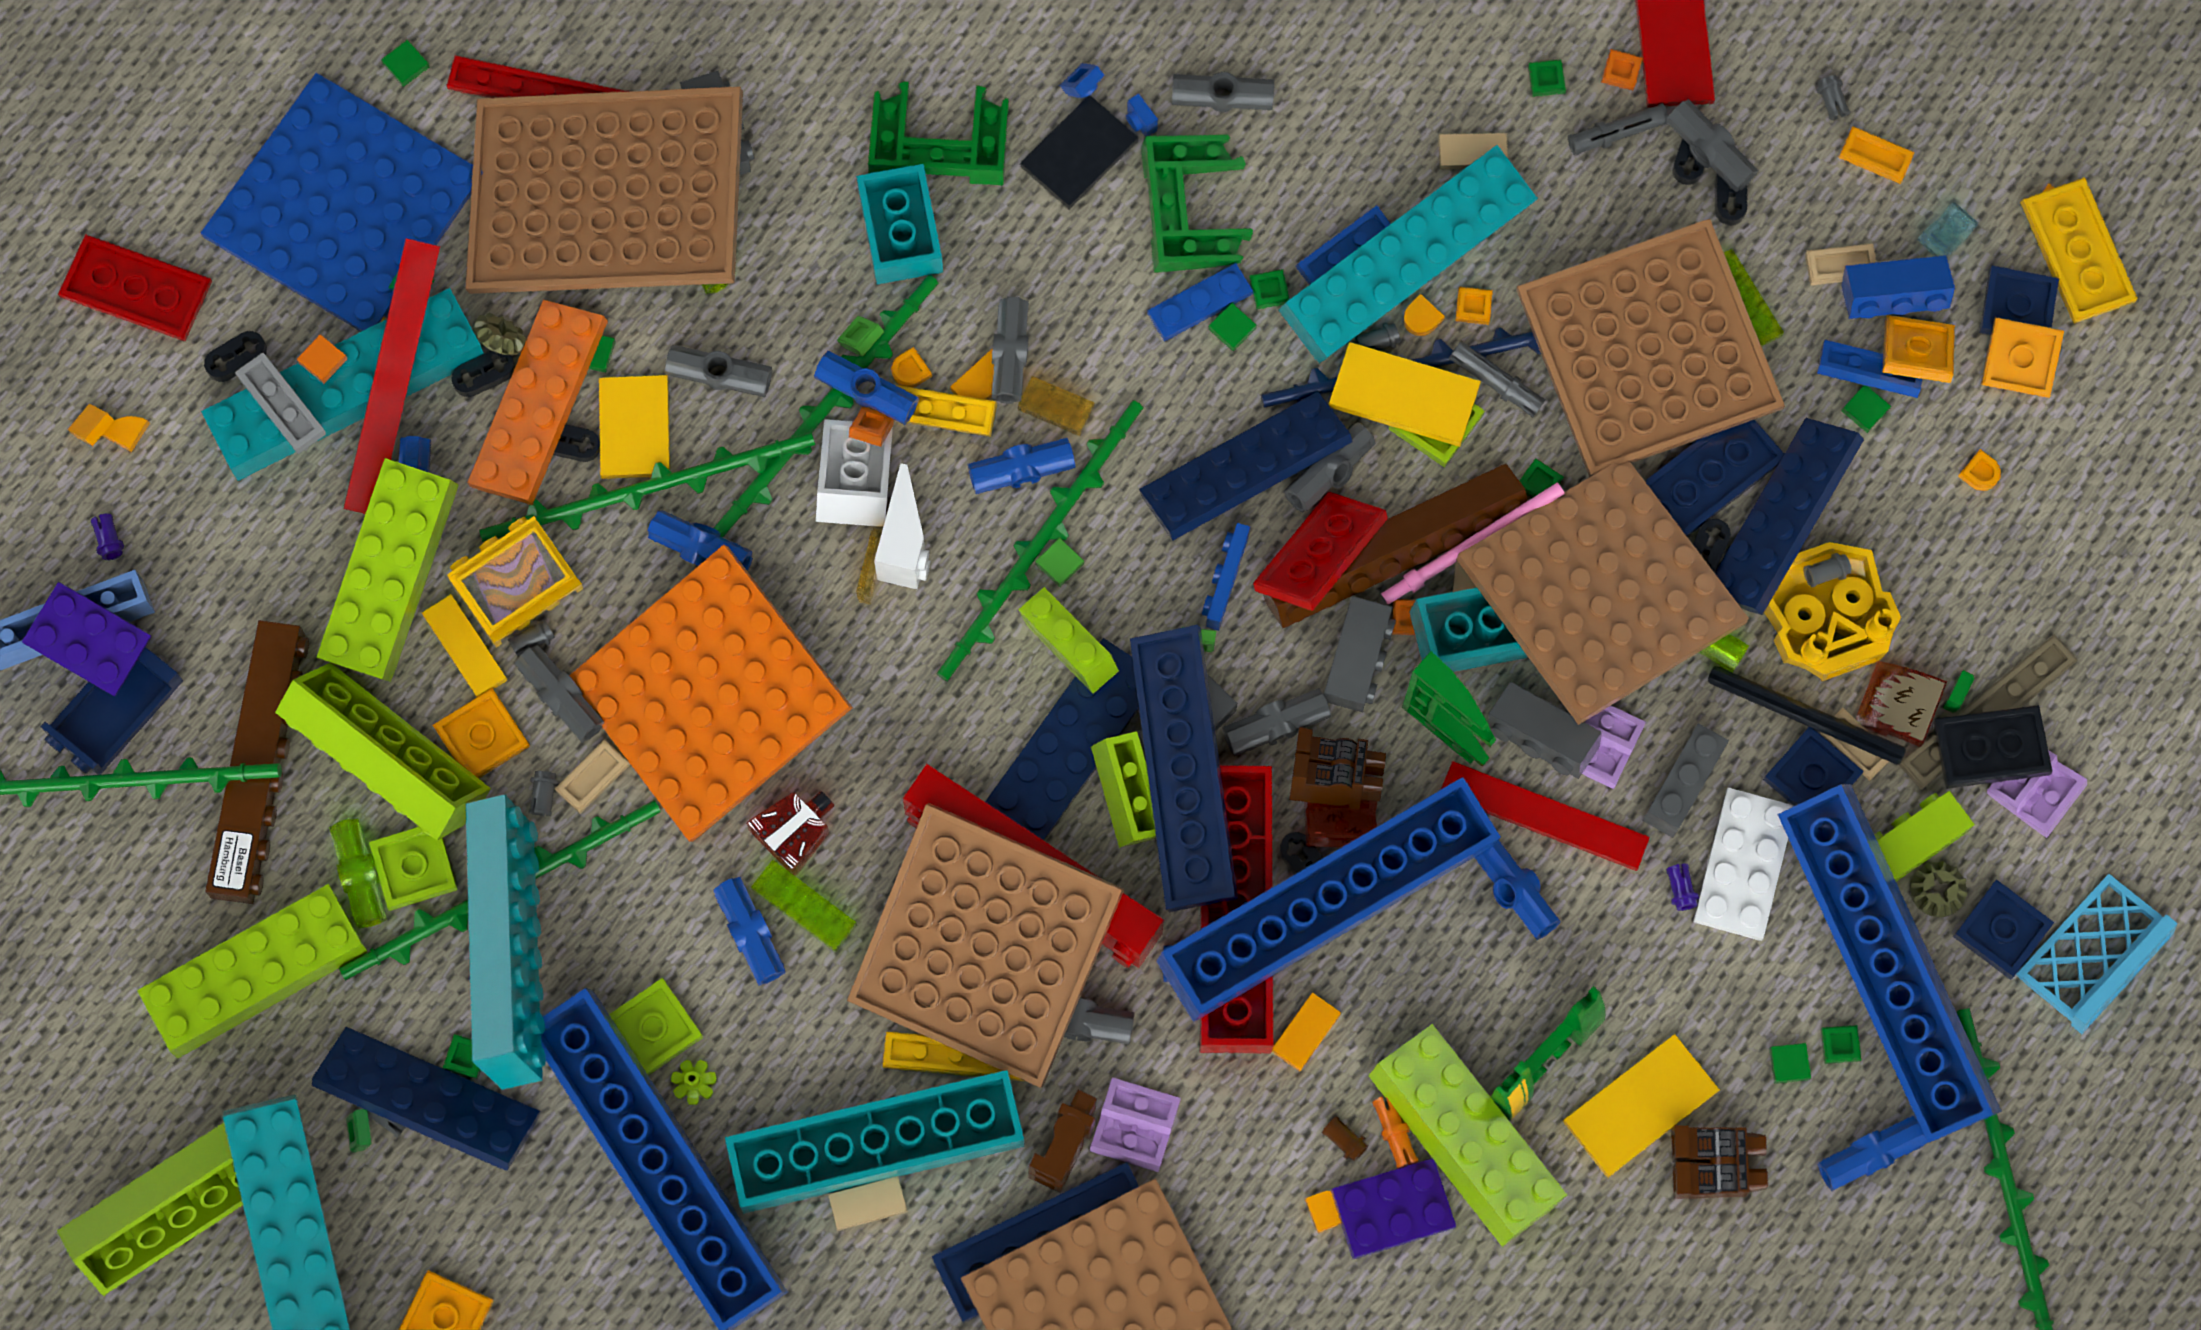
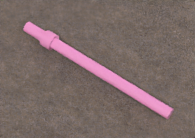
M1558 482L1419 570L1412 569L1403 575V580L1381 593L1383 599L1389 605L1410 591L1415 593L1425 586L1424 582L1456 563L1459 553L1534 509L1558 499L1565 494Z

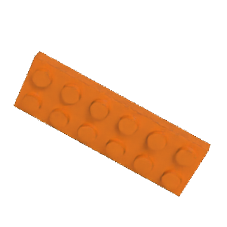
M547 300L542 301L467 484L470 487L533 505L608 320L604 315Z

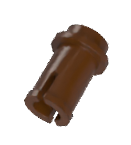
M1338 1116L1334 1117L1322 1131L1324 1136H1327L1345 1153V1159L1350 1158L1355 1162L1368 1148V1145L1364 1142L1366 1138L1364 1136L1359 1138Z

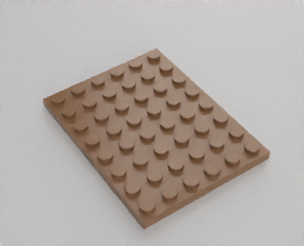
M741 87L477 99L465 289L469 294L735 283L743 91Z

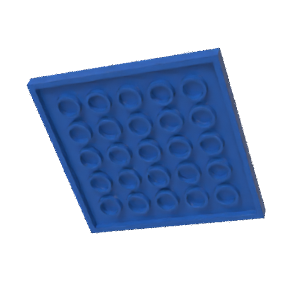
M315 73L201 231V235L203 238L361 332L380 323L383 317L388 315L393 291L388 286L398 272L405 238L437 245L466 204L472 191L473 165L320 74Z

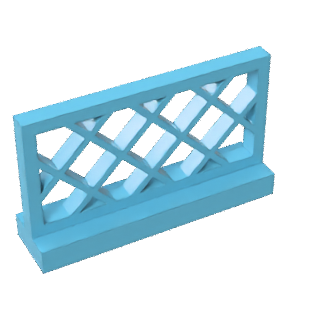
M2108 874L2017 972L2016 976L2072 1022L2071 1025L2083 1034L2174 935L2178 923L2167 914L2164 917L2113 876ZM2108 886L2121 896L2122 907L2101 906L2100 895ZM2096 900V908H2089ZM2128 913H2143L2152 922L2146 929L2130 930ZM2102 914H2123L2124 930L2104 931ZM2081 915H2097L2099 932H2079L2077 920ZM2073 925L2074 933H2066ZM2125 937L2126 951L2119 955H2107L2105 938ZM2130 937H2137V939L2131 944ZM2100 938L2101 955L2081 956L2079 939ZM2058 940H2074L2076 957H2056L2054 945ZM2050 950L2051 958H2043L2045 954ZM2102 962L2103 976L2100 979H2083L2082 963ZM2107 962H2115V963L2108 969V963H2107ZM2077 963L2078 980L2058 981L2056 964ZM2035 965H2051L2053 982H2038L2028 973ZM2079 987L2080 1001L2071 1009L2060 1000L2059 988ZM2084 987H2092V988L2085 994V988H2084ZM2054 988V994L2051 993L2048 989Z

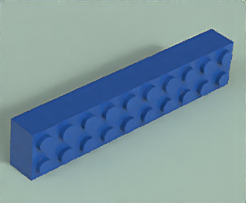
M1462 777L1166 949L1160 954L1156 962L1192 1021L1195 1022L1488 850L1501 836Z
M1841 784L1779 813V819L1927 1142L1938 1140L2002 1112L1852 785Z
M584 988L544 1015L545 1031L541 1034V1046L544 1049L548 1065L718 1330L735 1329L788 1293L595 992Z

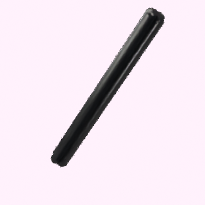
M1714 666L1709 674L1708 682L1716 687L1808 727L1810 726L1815 730L1884 760L1899 765L1906 753L1905 747L1719 666Z

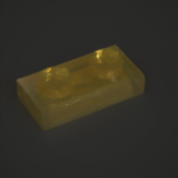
M1031 376L1018 404L1019 411L1078 436H1081L1094 409V402Z

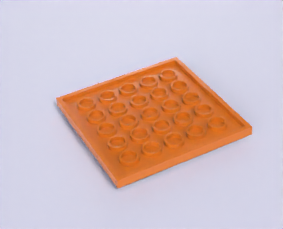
M722 545L569 675L582 691V697L601 716V719L604 721L603 729L690 842H693L853 708L726 545Z

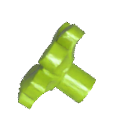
M685 1060L680 1064L682 1073L676 1071L672 1073L671 1082L679 1085L673 1090L677 1099L687 1096L689 1105H698L699 1096L708 1100L714 1094L708 1085L715 1084L717 1077L715 1072L706 1073L708 1064L705 1061L699 1060L695 1067H693L690 1060Z

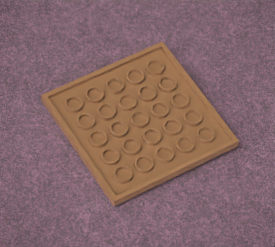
M1710 219L1517 286L1516 291L1589 477L1613 463L1617 465L1626 462L1633 463L1780 411L1785 407Z
M1630 462L1620 465L1611 464L1565 491L1564 495L1553 502L1534 509L1459 553L1456 559L1578 725L1745 625L1749 619Z
M926 804L847 1001L1002 1071L1008 1070L1009 1074L1041 1088L1044 1086L1124 888L933 804Z
M1156 1178L961 1278L986 1330H1232Z

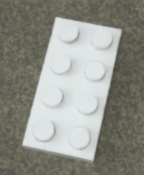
M1729 787L1726 789L1693 922L1752 939L1763 940L1788 841V836L1778 814L1794 807V805Z

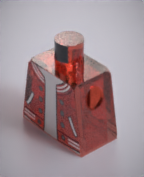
M819 791L807 803L793 792L750 819L746 824L751 834L795 877L829 835L828 826L821 818L835 805L822 791Z

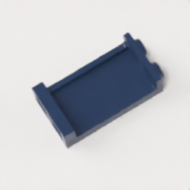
M145 647L116 696L88 682L50 725L44 722L40 726L47 734L44 740L59 753L64 748L74 756L70 761L83 773L87 774L92 770L97 775H101L179 687L183 679L174 669Z

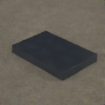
M1089 95L1020 162V167L1070 210L1138 142L1139 137Z
M2039 705L1936 718L1933 721L1946 789L2049 776L2053 772Z

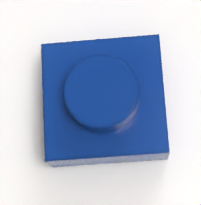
M1082 63L1059 86L1068 96L1083 98L1089 96L1097 89V83L1105 75L1097 65Z
M1139 93L1130 98L1127 104L1128 114H1126L1129 125L1135 132L1141 130L1144 136H1151L1157 132V117Z

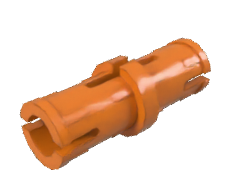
M1383 1097L1374 1100L1372 1104L1383 1127L1381 1135L1383 1140L1389 1143L1397 1169L1405 1167L1407 1163L1408 1165L1418 1163L1419 1160L1415 1155L1407 1134L1410 1132L1407 1123H1403L1400 1115L1387 1097L1388 1110Z

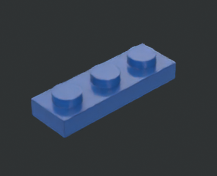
M1376 205L1300 261L1295 267L1310 285L1391 223Z
M1235 263L1147 310V314L1165 342L1225 310L1231 303L1236 304L1253 295V290Z
M1824 340L1817 374L1918 398L1922 379L1883 373L1882 353Z
M1237 523L1234 533L1227 532L1222 552L1227 553L1224 565L1217 563L1212 583L1217 585L1214 597L1207 595L1202 610V615L1207 616L1206 627L1218 631L1220 629L1249 538L1250 526Z

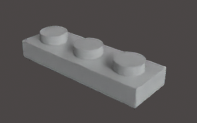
M261 353L235 372L238 379L297 454H300L326 435L323 427L264 353Z

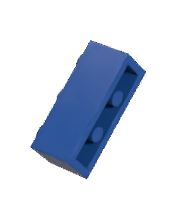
M1946 255L1845 266L1841 284L1849 319H1868L1882 315H1905L1911 312H1936L1942 309H1949L1955 290Z

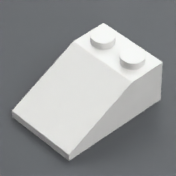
M824 419L816 522L883 527L887 510L893 427L882 446L879 447L849 437V428L853 421Z
M900 463L874 563L877 580L918 589L919 581H926L929 573V550H925L924 536L908 466Z

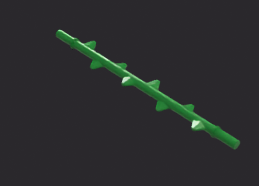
M928 275L911 296L903 300L904 304L898 311L883 310L880 313L884 324V333L863 357L842 355L841 357L863 369L867 368L875 358L890 359L893 356L889 345L890 340L912 314L919 311L918 307L939 284L933 276ZM832 388L817 406L802 405L799 408L803 423L790 438L813 432L834 406L851 409L854 405L853 399ZM807 447L783 454L781 458L777 456L768 459L764 472L754 479L737 501L734 500L732 502V507L715 525L714 529L720 532V537L723 538L740 517L748 513L747 509L752 503L770 505L773 499L767 487L768 484L794 454L809 455L812 452V448Z
M1132 400L1116 424L1109 428L1110 432L1105 439H1090L1087 442V446L1093 456L1070 488L1053 487L1050 493L1057 505L1032 541L1015 542L1014 548L1020 558L997 590L979 589L976 595L983 609L961 640L955 643L956 647L936 673L940 678L948 682L966 655L971 654V648L975 643L992 644L995 637L989 627V623L1012 591L1030 589L1031 584L1025 573L1049 540H1058L1059 538L1063 541L1067 540L1069 534L1062 521L1086 488L1103 487L1104 482L1098 471L1120 440L1125 439V433L1143 410V406L1140 403Z
M812 432L782 441L777 439L775 443L734 455L722 446L717 448L713 461L673 473L661 462L655 463L651 479L612 491H607L602 485L596 483L593 484L588 498L551 509H546L535 499L533 505L529 504L525 517L529 520L535 516L541 526L562 520L574 531L579 529L583 513L620 502H625L630 508L637 510L640 508L644 495L685 483L697 494L704 492L709 476L749 465L757 473H762L765 470L768 459L777 456L781 458L783 454L816 444ZM512 517L510 521L479 529L482 542L484 543L494 536L497 538L505 536L510 532L508 527L520 518Z
M189 757L186 758L178 770L135 772L127 759H121L113 774L70 777L65 766H58L50 778L8 781L0 769V795L17 794L24 807H31L39 793L80 790L86 801H92L100 789L146 786L153 799H160L168 784L209 782L214 792L220 793L230 780L246 782L247 779L278 778L282 775V768L280 763L258 765L241 763L240 766L198 768L194 759Z
M653 800L625 816L620 815V819L612 823L598 816L592 819L590 835L554 854L540 846L535 847V855L539 863V872L535 873V878L537 879L567 862L579 869L585 868L588 851L625 831L630 832L631 828L661 813L658 804ZM468 900L436 917L429 915L421 909L414 912L413 929L376 949L371 948L370 952L340 967L339 970L344 980L346 981L376 964L378 966L381 965V962L389 957L403 965L410 963L411 945L449 925L462 933L467 931L469 920Z
M1970 1008L1958 1010L1956 1013L1988 1080L2000 1069L1999 1062L1982 1057L1980 1049L1982 1044L1978 1042ZM1996 1114L1984 1119L1994 1157L1984 1167V1172L1999 1179L2011 1223L1999 1235L2000 1242L2017 1247L2028 1289L2018 1300L2019 1306L2034 1312L2035 1328H2038V1330H2053L2052 1325L2054 1321L2050 1319L2040 1280V1275L2049 1267V1262L2047 1259L2033 1253L2022 1211L2034 1200L2033 1193L2016 1188L2005 1143L2015 1132L2012 1127L2000 1123Z

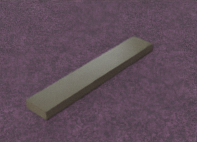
M2054 634L1956 716L2022 708L2078 660ZM1935 733L1908 754L1899 764L1920 790L1924 789L1943 773Z

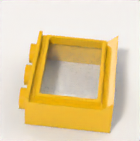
M525 516L518 519L508 527L510 531L499 540L496 536L488 539L479 546L480 553L471 559L468 556H464L449 567L452 570L447 574L449 581L496 648L502 644L501 640L517 629L520 631L530 624V620L546 609L548 611L554 609L560 604L559 601L574 590L577 593L583 590L582 583L573 573L535 516L529 520Z

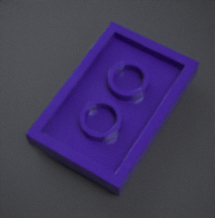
M58 582L21 643L107 693L116 696L152 638V635L63 583Z
M1433 1158L1330 1190L1352 1260L1457 1227Z

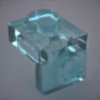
M1953 202L1947 207L1940 218L1923 231L1917 240L1933 255H1946L1948 258L1967 240L1977 227L1978 222L1957 203Z

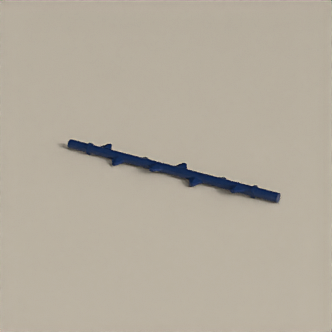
M1497 328L1492 341L1469 346L1485 358L1488 355L1527 346L1538 355L1541 354L1532 331L1511 336L1504 329ZM1442 339L1435 340L1431 355L1411 360L1435 368L1455 363L1448 359L1454 350ZM1314 368L1311 370L1308 384L1300 386L1295 384L1292 388L1262 394L1261 401L1263 407H1271L1296 400L1299 402L1301 399H1305L1317 391L1320 395L1333 392L1337 377L1328 379L1318 368Z

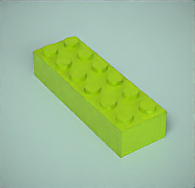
M386 458L384 459L316 658L391 682L459 484L450 479Z
M331 662L292 680L275 711L285 720L289 727L301 732L312 741L317 749L330 755L339 762L341 768L358 777L366 784L370 791L382 796L393 805V808L398 813L406 815L420 826V829L426 835L436 840L466 825L465 804L486 799L491 790L489 786Z
M327 884L138 989L137 992L169 1051L178 1059L366 954L368 951L336 893Z
M1433 1024L1380 1061L1368 1075L1383 1096L1388 1098L1401 1119L1407 1123L1412 1133L1502 1247L1550 1212L1567 1196V1193Z
M224 1123L197 1138L187 1147L166 1158L153 1169L137 1177L119 1191L106 1197L100 1203L57 1230L71 1260L102 1296H105L243 1206Z

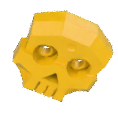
M1833 542L1798 553L1764 611L1777 632L1773 641L1783 663L1806 669L1819 677L1821 682L1880 661L1889 651L1893 633L1901 619L1891 593L1882 591L1872 550ZM1834 553L1839 555L1845 554L1851 564V573L1846 576V579L1839 580L1836 578L1818 584L1815 587L1808 585L1804 576L1805 566L1830 559ZM1846 595H1855L1857 597V602L1850 603L1847 600ZM1798 612H1807L1809 614V619H1800L1798 616ZM1835 631L1845 637L1832 642Z

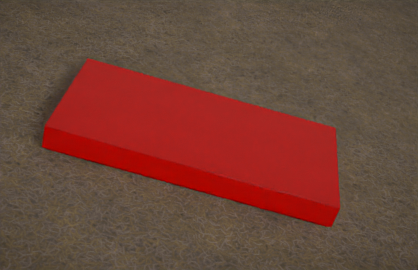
M1635 0L1641 57L1643 58L1642 66L1647 108H1652L1662 103L1665 107L1678 106L1688 99L1694 105L1714 104L1715 93L1704 0Z
M85 234L58 295L63 299L186 341L212 284V280L206 276Z
M1328 492L1253 582L1255 591L1313 611L1387 521L1386 510Z

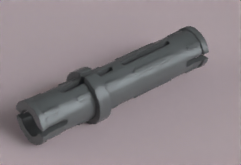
M1663 103L1658 104V106L1608 123L1604 121L1597 122L1593 128L1568 135V144L1573 155H1579V153L1600 146L1605 149L1617 140L1668 124L1666 120L1669 115ZM1646 119V121H1644V122H1641V123L1635 124V125H1633V126L1624 128L1625 126H1628V125H1631V124H1634V123H1637V122H1640V121H1643V120ZM1602 134H1606V135H1603V136H1600V137L1591 139V138H1593V137H1596V136H1599V135H1602Z
M1462 340L1448 358L1493 388L1501 395L1500 398L1505 402L1509 400L1532 418L1545 401L1543 397L1522 384V379L1517 376L1512 377Z

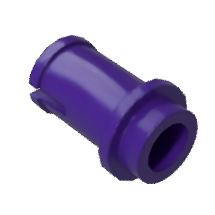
M106 513L100 514L101 522H98L96 516L93 517L90 522L98 542L97 554L101 555L103 560L119 558L123 554L124 543L118 538L113 516Z
M1683 863L1681 864L1682 868H1680L1679 864H1676L1666 869L1674 897L1671 899V903L1676 905L1678 911L1695 908L1698 905L1697 900L1699 899V894L1694 892L1689 865Z

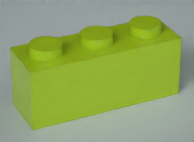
M1045 587L1018 609L1028 628L1092 694L1119 672L1111 654Z
M1137 731L1106 738L1091 746L1119 848L1155 839L1156 832L1148 771Z
M1950 791L1940 797L1937 793L1930 795L1919 804L1922 810L1913 816L1909 812L1901 815L1891 823L1894 829L1884 836L1880 831L1874 834L1896 882L1968 833L1975 825Z

